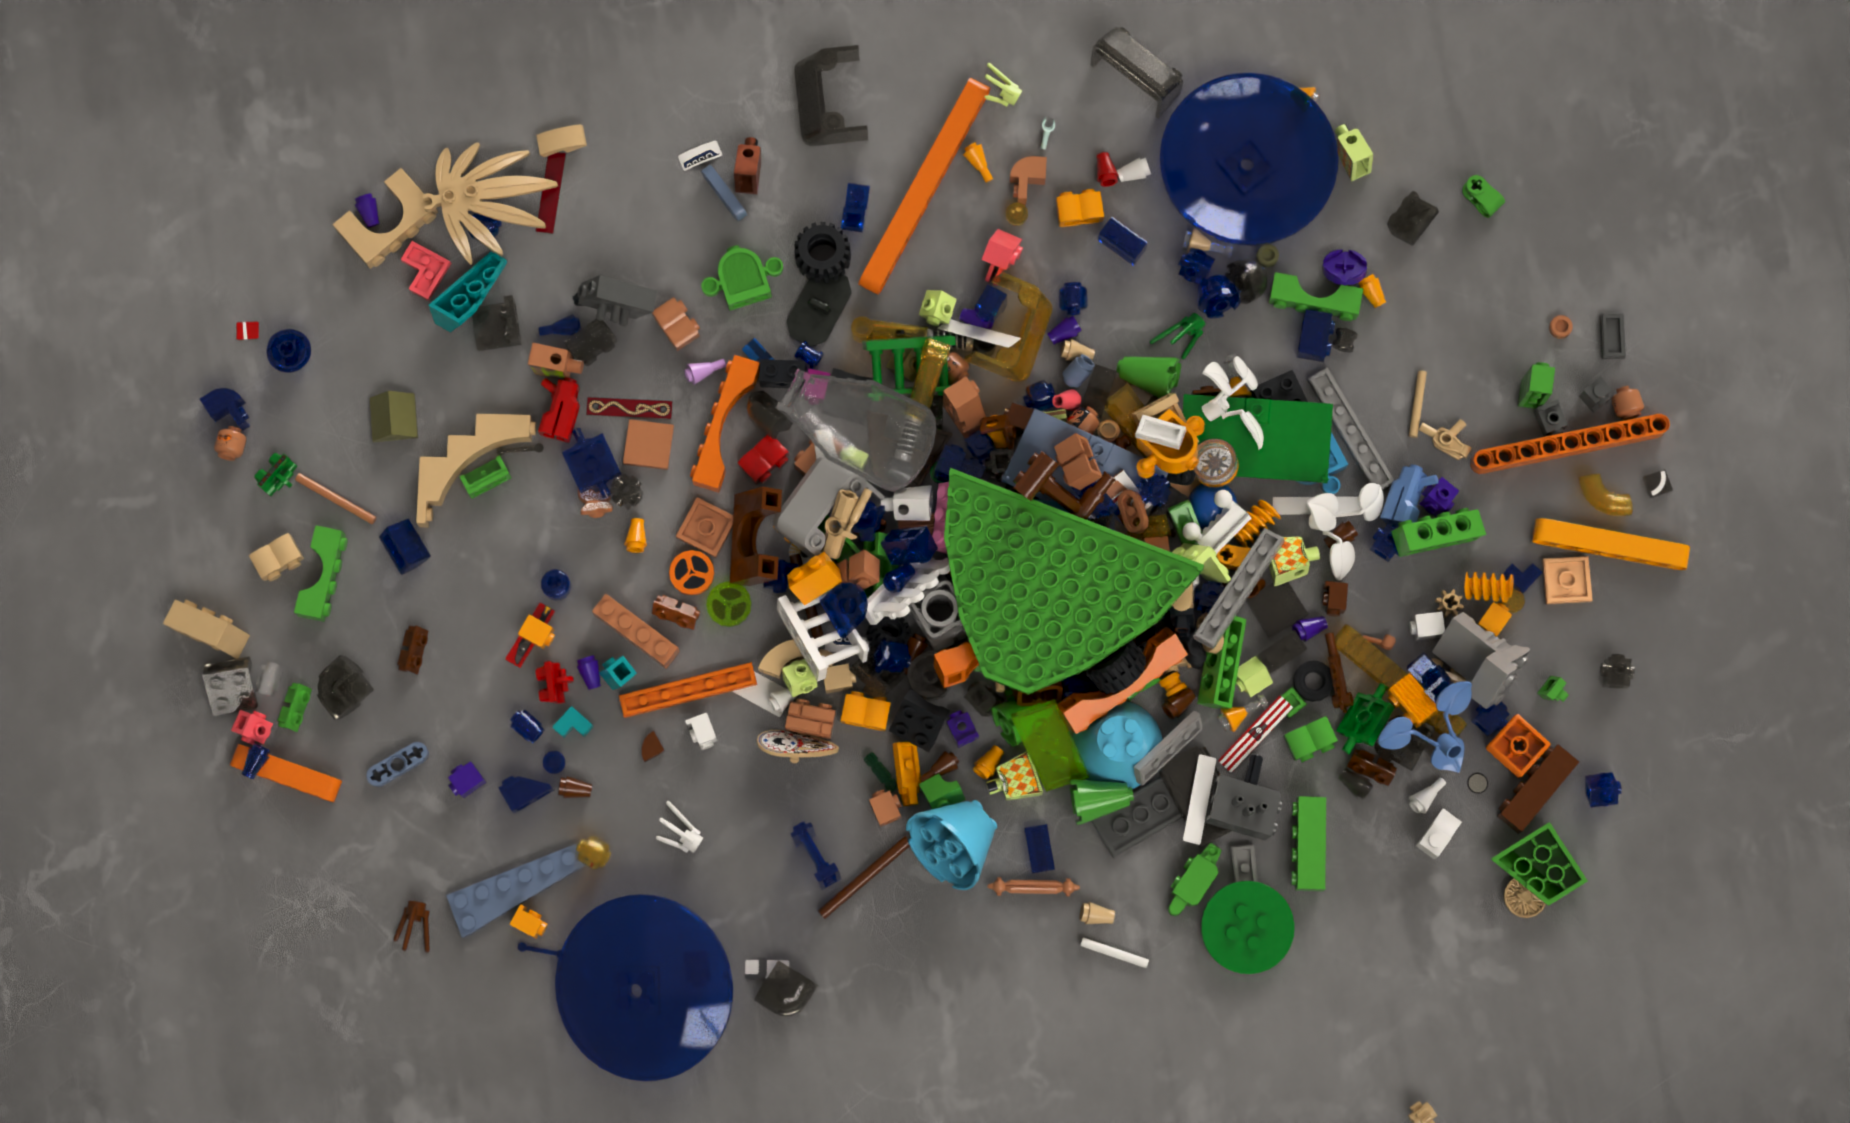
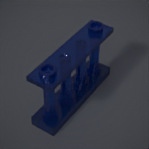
M803 821L792 828L794 832L790 833L796 847L801 844L804 845L815 864L817 873L814 876L820 889L824 890L841 880L836 864L825 862L812 840L816 836L812 823L806 824Z

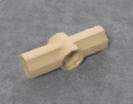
M842 489L838 491L831 517L825 522L826 541L821 552H825L830 558L838 559L841 555L846 537L838 534L840 528L843 530L847 529L850 523L849 518L859 498L856 493L850 490Z

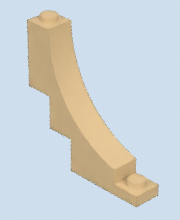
M476 414L475 436L448 435L447 457H420L417 525L422 528H429V521L433 520V508H430V506H442L453 482L474 460L498 447L519 442H532V435H536V422H533L531 415Z

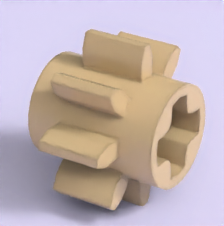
M1454 589L1449 594L1443 590L1441 592L1443 598L1435 599V602L1439 603L1436 611H1442L1444 618L1451 613L1455 617L1458 615L1456 609L1461 610L1464 608L1462 604H1459L1463 596L1455 595ZM1448 599L1452 600L1451 604L1453 606L1451 608L1447 607L1448 603L1446 601Z
M1419 1101L1409 1107L1412 1112L1408 1117L1412 1123H1435L1433 1119L1437 1117V1114L1428 1102L1422 1105Z

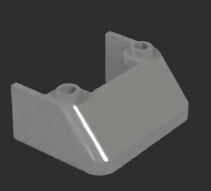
M821 456L816 459L781 507V512L776 514L773 525L781 535L811 559L814 556H818L825 545V535L817 527L835 504L838 491L842 489L850 490L856 493L858 497L862 494L864 488L873 491L871 496L883 500L885 496L857 473L833 458Z

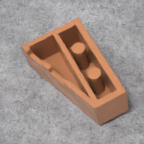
M964 377L943 391V407L967 443L981 435V420L986 415L978 394L980 392L978 386L973 380L969 381L967 377Z

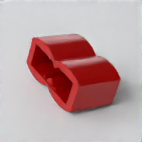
M770 432L737 463L756 485L759 482L763 484L772 476L770 472L774 468L778 467L780 469L788 462L789 459L787 457L790 454Z

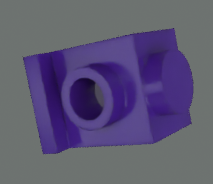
M960 710L949 715L950 720L947 721V726L958 748L979 739V734L968 712L962 713ZM959 723H964L966 729L961 731L957 726Z

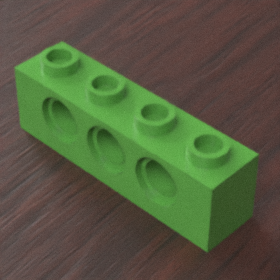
M1469 508L1457 510L1456 514L1450 515V512L1438 514L1437 518L1431 519V516L1419 518L1418 522L1412 523V520L1400 522L1398 524L1399 527L1391 531L1399 557L1468 543L1485 536L1486 532L1479 510L1469 511Z
M1235 616L1223 634L1224 644L1220 652L1217 654L1206 652L1207 658L1203 666L1197 704L1214 709L1232 708L1247 619Z

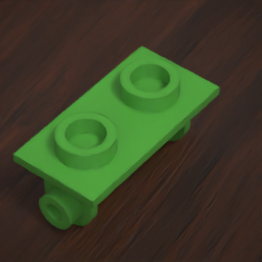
M292 683L288 687L284 702L290 703V707L282 706L279 718L277 719L279 727L298 732L303 720L304 711L310 700L311 688L300 683Z

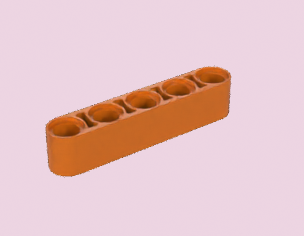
M241 744L237 745L230 762V766L333 803L342 784V781L337 778Z

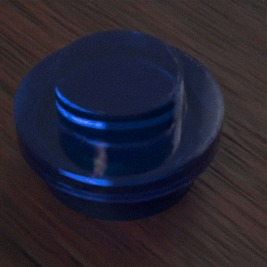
M550 751L544 756L543 767L548 773L558 774L565 768L566 760L560 752Z

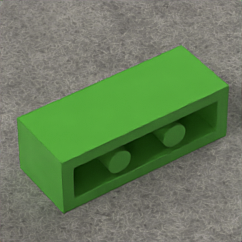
M1537 362L1536 365L1532 364L1521 380L1518 406L1536 409L1545 404L1552 395L1555 367H1549V364Z

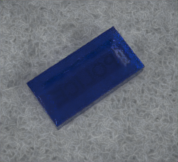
M1047 824L1024 828L1032 874L1055 870Z

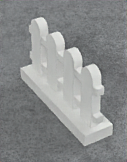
M916 550L860 606L870 625H877L885 616L895 620L897 617L907 615L910 612L908 606L911 603L921 601L925 597L923 591L933 588L939 583L937 577L940 574L950 572L949 559L935 560L934 558H929L927 560L923 551Z

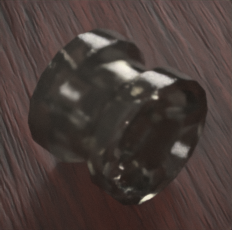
M1337 328L1335 332L1337 336L1332 342V347L1342 352H1353V342L1357 339L1358 333L1347 328Z

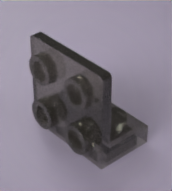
M513 295L504 296V303L479 306L472 315L478 351L522 345L516 302Z
M250 656L205 665L202 676L213 716L239 712L240 710L256 709L258 707L250 675L252 667Z

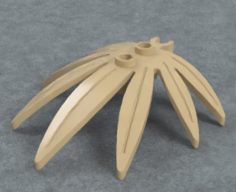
M480 143L473 144L460 155L451 173V154L449 148H445L441 152L435 171L439 194L426 193L422 195L423 201H432L430 205L424 206L426 212H433L437 207L442 206V213L448 232L457 249L470 265L473 264L469 241L459 222H462L478 241L496 254L503 256V251L491 232L479 220L470 215L469 211L511 224L546 228L542 220L523 210L500 203L482 202V200L520 196L558 187L556 181L531 176H502L478 181L529 156L530 152L528 150L511 152L492 158L475 167L464 177L461 176L476 156Z

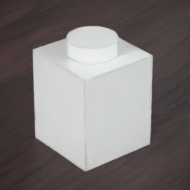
M1442 612L1417 614L1412 618V621L1409 622L1411 635L1415 636V641L1442 637L1445 632Z

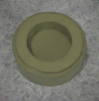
M1271 244L1262 245L1256 254L1257 262L1266 268L1274 266L1279 258L1278 249Z

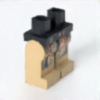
M1193 582L1170 608L1172 631L1176 632L1180 641H1189L1190 631H1195Z

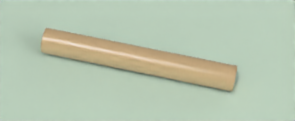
M1418 371L1409 429V437L1412 438L1418 437L1426 371Z

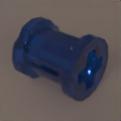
M805 340L796 351L794 357L802 359L810 365L811 369H814L821 361L824 353L810 347Z

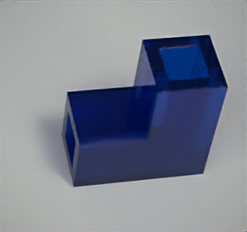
M1512 563L1503 574L1506 581H1508L1511 574L1513 575V588L1522 595L1543 572L1533 563L1524 572H1521Z

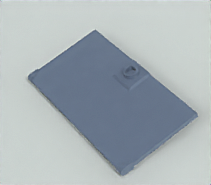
M1034 408L1008 467L1002 476L1001 482L1015 487L1016 484L1013 480L1020 471L1025 473L1030 466L1027 462L1035 452L1040 454L1043 451L1056 461L1055 456L1057 454L1054 446L1077 433L1087 438L1094 455L1088 460H1096L1101 475L1105 471L1113 477L1122 469L1125 471L1151 505L1146 509L1147 516H1149L1168 472L1161 470L1155 465L1154 475L1150 478H1142L1137 474L1136 466L1137 462L1143 459V457ZM1060 465L1052 474L1056 478L1055 481L1078 499H1080L1087 488L1093 487L1098 481L1096 480L1082 490H1078L1066 484L1063 478L1064 471ZM1040 492L1036 494V497L1040 499L1054 501L1045 493L1044 495ZM1095 508L1087 520L1111 529ZM1125 526L1118 531L1135 539H1138L1140 534L1129 532Z

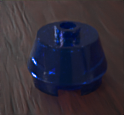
M1211 276L1202 281L1197 288L1198 309L1210 319L1224 317L1223 312L1231 308L1236 310L1240 305V291L1226 276Z
M285 329L279 331L268 342L266 350L268 361L278 371L285 373L298 371L310 359L311 344L308 338L298 330Z

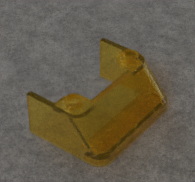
M1002 272L992 278L991 282L1018 293L1020 303L1028 307L1018 336L1021 339L1016 342L1014 348H1001L997 352L995 359L975 351L965 356L964 360L1015 382H1021L1026 380L1031 374L1053 307L1050 300L1035 285Z

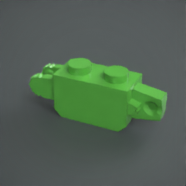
M1210 843L1200 855L1197 854L1195 858L1189 857L1183 867L1186 869V872L1182 878L1177 876L1170 886L1174 889L1171 893L1174 898L1167 908L1170 916L1176 917L1186 905L1193 907L1197 906L1218 874V869L1215 865L1222 851L1219 847Z

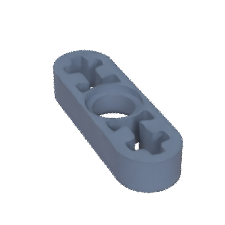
M708 165L701 170L705 180L738 222L746 217L745 209L715 169Z
M414 742L382 760L367 771L366 777L368 782L375 787H382L427 760L429 756L427 747L420 742ZM414 748L423 749L421 752L422 757L419 759L416 756L410 758L412 764L409 765L408 760L403 754L407 753V756H411L415 753ZM396 758L404 761V767L399 771H394L391 767L392 761ZM387 765V769L392 773V775L389 776V774L386 772L381 776L382 780L380 782H378L376 779L372 780V778L375 776L374 772L378 771L379 773H382L386 770L385 768H383V766Z

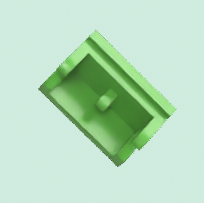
M500 455L481 467L459 476L471 499L512 478Z

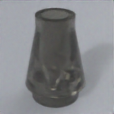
M1347 768L1338 777L1356 798L1359 797L1362 800L1365 799L1373 788V784L1370 783L1369 779Z

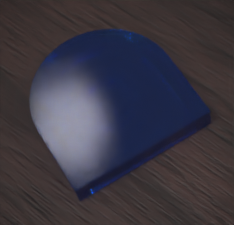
M840 583L820 600L821 605L841 638L848 636L863 621L867 613V596L864 590L854 583Z

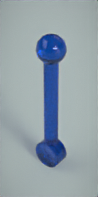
M523 942L518 944V950L521 952L527 950L555 955L559 959L565 956L563 950L553 951L531 947Z

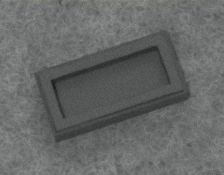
M1601 314L1602 359H1625L1624 314Z

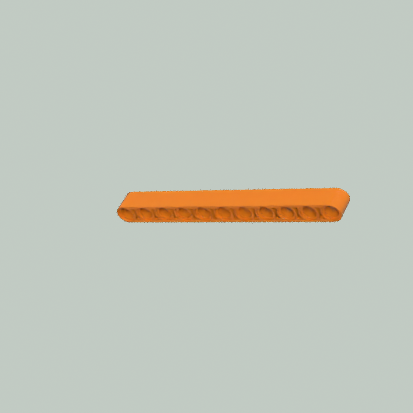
M970 78L966 83L859 280V286L877 295L881 293L986 100L984 97L985 95L988 96L991 87L973 78Z

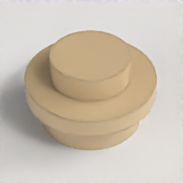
M1104 420L1097 428L1098 436L1108 442L1115 441L1120 433L1118 424L1113 420Z

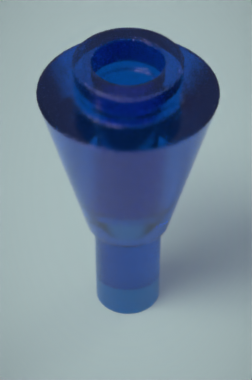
M574 314L554 322L552 325L539 327L540 336L553 333L577 336L578 331H581L580 320L575 318Z

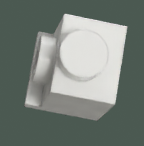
M707 712L685 720L688 728L693 727V729L689 730L694 743H699L701 750L713 747V742L718 741Z

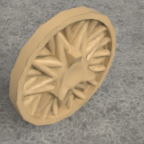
M1514 878L1508 882L1504 890L1505 905L1517 917H1534L1542 912L1546 905Z

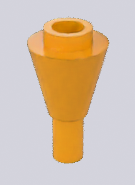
M974 142L965 147L964 150L966 152L963 156L980 172L985 183L991 181L993 177L987 168L982 144L977 145Z

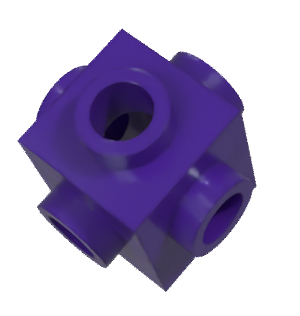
M1441 477L1438 480V484L1429 485L1422 492L1424 498L1419 504L1428 513L1433 514L1437 518L1438 514L1451 510L1455 504L1452 500L1459 490Z

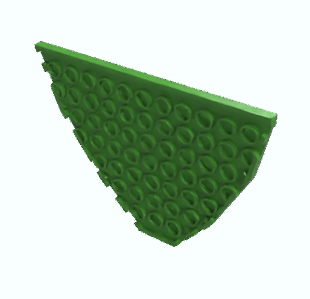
M953 468L949 470L944 541L959 617L984 677L1028 695L1091 668L1158 623L1204 569L1203 564L1034 499L1030 501L1023 495Z

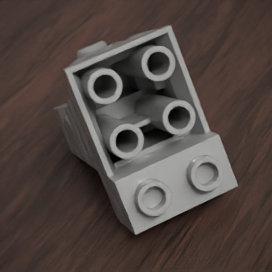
M1462 612L1452 618L1432 653L1472 683L1471 698L1487 709L1493 704L1498 705L1505 696L1503 691L1516 681L1518 677L1516 673L1518 669L1521 670L1528 662L1527 655L1531 649L1516 644L1513 646L1509 645L1506 639H1499L1498 636L1495 637V633L1485 631V629L1475 624L1472 617Z

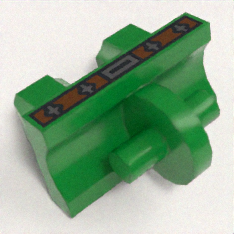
M274 453L269 458V463L272 465L269 471L266 472L261 469L254 475L258 482L257 485L270 497L284 485L288 488L292 486L288 480L292 477V472L296 469L297 465L284 453L283 455Z

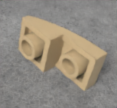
M581 124L561 127L536 135L539 153L543 157L563 150L569 153L587 146L584 128Z

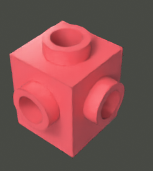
M240 710L231 731L241 735V741L251 745L258 742L264 745L271 733L273 723L265 720L266 715L257 711L251 714Z

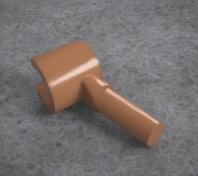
M1385 634L1383 640L1363 635L1362 639L1363 641L1380 645L1385 650H1391L1396 643V639L1388 634Z

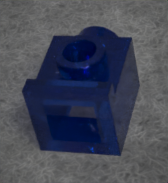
M980 430L965 439V446L977 463L996 451L990 436L987 433L981 434Z
M882 641L874 652L875 671L878 673L881 670L901 672L903 668H909L911 655L908 651V645Z

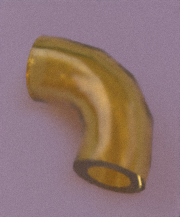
M1591 474L1578 478L1585 499L1596 510L1609 516L1632 515L1633 508L1630 495L1628 493L1614 494L1609 492L1604 487L1601 474Z

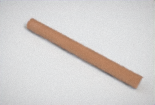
M299 473L296 476L295 481L368 523L374 524L377 517L303 474Z

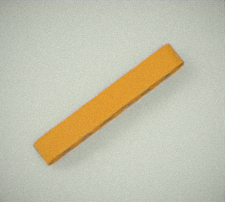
M1545 518L1535 519L1532 538L1533 543L1674 570H1687L1690 546Z

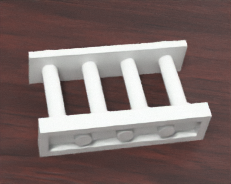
M830 589L806 605L801 601L796 603L790 602L786 595L778 598L776 610L817 682L825 679L829 665L855 654L858 655L862 663L867 661L868 643L860 637L840 603L837 593ZM825 600L831 608L830 611L806 621L800 620L797 615L798 611ZM835 618L842 627L816 639L810 638L808 634V629ZM847 636L852 644L851 647L826 657L821 656L818 652V647Z

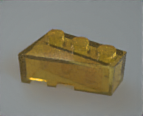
M1127 383L1106 400L1104 410L1137 448L1135 433L1138 427L1131 414L1145 406ZM1137 448V450L1142 454L1143 457H1147Z

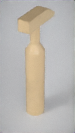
M864 488L849 518L850 523L847 529L843 530L840 528L838 534L851 540L857 538L850 531L853 525L858 522L873 491Z

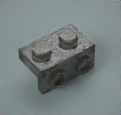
M1412 191L1409 196L1403 199L1399 209L1390 216L1387 225L1393 236L1413 246L1437 216L1439 210L1437 207L1420 199L1417 192Z

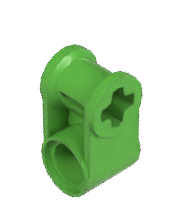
M1479 175L1471 176L1462 188L1464 197L1486 218H1490L1505 203L1504 197ZM1474 185L1477 186V189L1475 190L1471 188Z

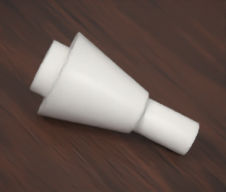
M787 688L770 693L768 702L774 711L778 710L782 713L797 696L792 697Z
M1440 777L1431 786L1409 797L1410 807L1416 813L1421 812L1425 814L1435 799L1437 792L1446 785V781Z

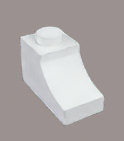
M1443 808L1416 844V847L1431 858L1436 859L1462 822Z

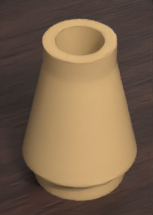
M1072 339L1070 341L1064 340L1060 357L1065 358V361H1073L1076 357L1084 354L1093 361L1095 350Z
M1092 902L1082 903L1079 920L1085 922V924H1113L1115 911Z

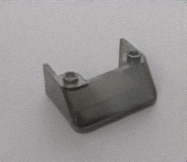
M1115 27L1101 37L1093 46L1090 65L1094 68L1101 59H1104L1158 102L1155 117L1159 119L1180 95L1183 85L1182 74L1177 69L1168 67L1131 38L1130 33L1125 28L1120 27L1119 29Z
M859 45L824 48L800 60L795 65L794 72L801 137L806 145L820 146L868 141L867 125L845 128L844 118L840 113L825 112L821 71L832 70L836 67L837 63L860 61Z

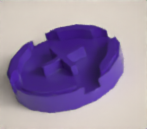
M1339 249L1325 256L1322 270L1324 276L1335 284L1353 285L1365 278L1367 261L1356 251L1349 250L1348 252H1343V249Z

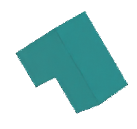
M571 706L552 728L565 738L573 728L585 737L594 726Z

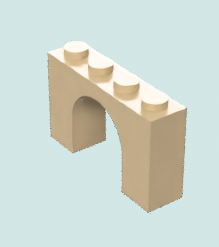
M402 168L384 181L389 191L403 206L402 220L395 229L382 234L371 232L361 224L350 210L333 223L336 231L370 269L382 264L390 252L394 253L400 249L402 242L407 238H413L419 232V228L425 223H431L438 213L437 209L433 212L425 211L424 206L430 205L432 202L430 200L423 201L422 195L424 193Z

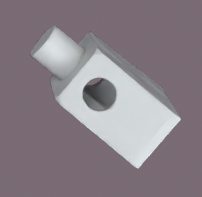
M932 485L897 488L893 498H883L881 500V511H894L895 520L930 521L934 507Z

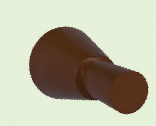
M914 633L913 637L910 636L906 645L905 659L899 670L900 673L907 675L913 662L927 648L929 644L925 643V637Z
M944 751L930 770L919 777V780L924 782L937 774L942 776L957 770V764L959 763L957 757L953 752L948 753Z

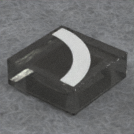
M1665 469L1643 477L1650 499L1673 491Z

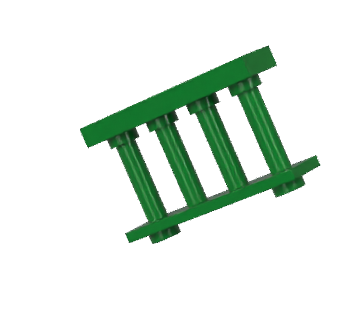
M955 336L862 340L863 350L869 351V354L872 355L873 390H865V395L871 396L872 400L885 399V395L917 392L913 390L914 387H904L903 353L905 348H913L914 352H916L917 385L923 383L922 393H924L928 387L926 386L925 351H927V347H935L938 350L939 385L931 386L933 392H938V395H943V391L951 386L948 384L947 350H949V346L956 345ZM891 349V353H894L895 388L882 389L881 354H883V350Z

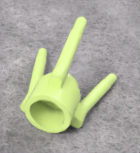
M987 63V67L1006 84L1004 85L986 74V79L1003 89L1000 93L1003 99L990 95H985L984 98L1006 107L1009 104L1014 106L1022 90L991 63Z

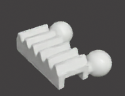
M1220 490L1215 494L1214 502L1218 507L1223 508L1222 513L1217 514L1214 521H1210L1209 526L1203 529L1202 534L1199 525L1193 522L1187 523L1182 530L1183 536L1187 540H1195L1199 545L1209 546L1216 554L1251 519L1244 509L1232 501V495L1227 490Z

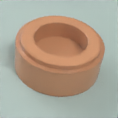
M1563 315L1554 317L1549 324L1551 335L1557 339L1566 338L1573 329L1571 320Z

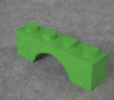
M1275 272L1268 303L1273 304V307L1279 309L1290 307L1295 308V311L1300 313L1311 311L1317 312V315L1322 317L1333 315L1338 316L1343 321H1352L1353 319L1356 320L1359 315L1363 288L1341 285L1334 294L1324 298H1317L1307 294L1301 288L1297 276Z
M315 526L310 547L320 555L323 563V572L319 581L314 586L299 591L294 610L298 617L325 622V618L329 617L332 606L329 603L330 597L335 594L337 582L335 581L336 573H340L342 568L341 553L346 550L348 538H345L346 535L343 531Z

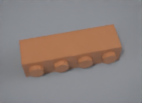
M607 594L602 597L592 610L595 617L665 669L669 667L680 652L675 644Z

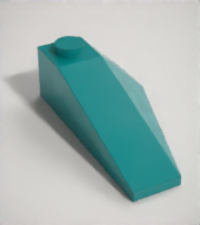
M492 251L489 252L433 300L428 306L435 324L448 332H452L477 311L507 264V260Z

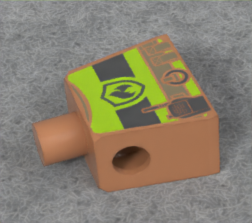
M532 343L528 365L535 375L564 379V377L570 378L571 372L581 374L584 361L574 359L568 350Z

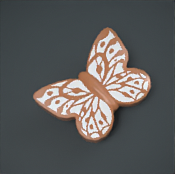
M578 488V498L585 504L581 509V515L600 518L605 513L612 512L613 506L609 503L611 495L608 490L601 489L596 493L592 489Z

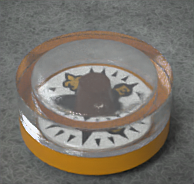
M1209 439L1198 445L1197 459L1199 463L1193 469L1198 481L1208 487H1221L1231 482L1239 468L1238 459L1233 447L1221 439Z

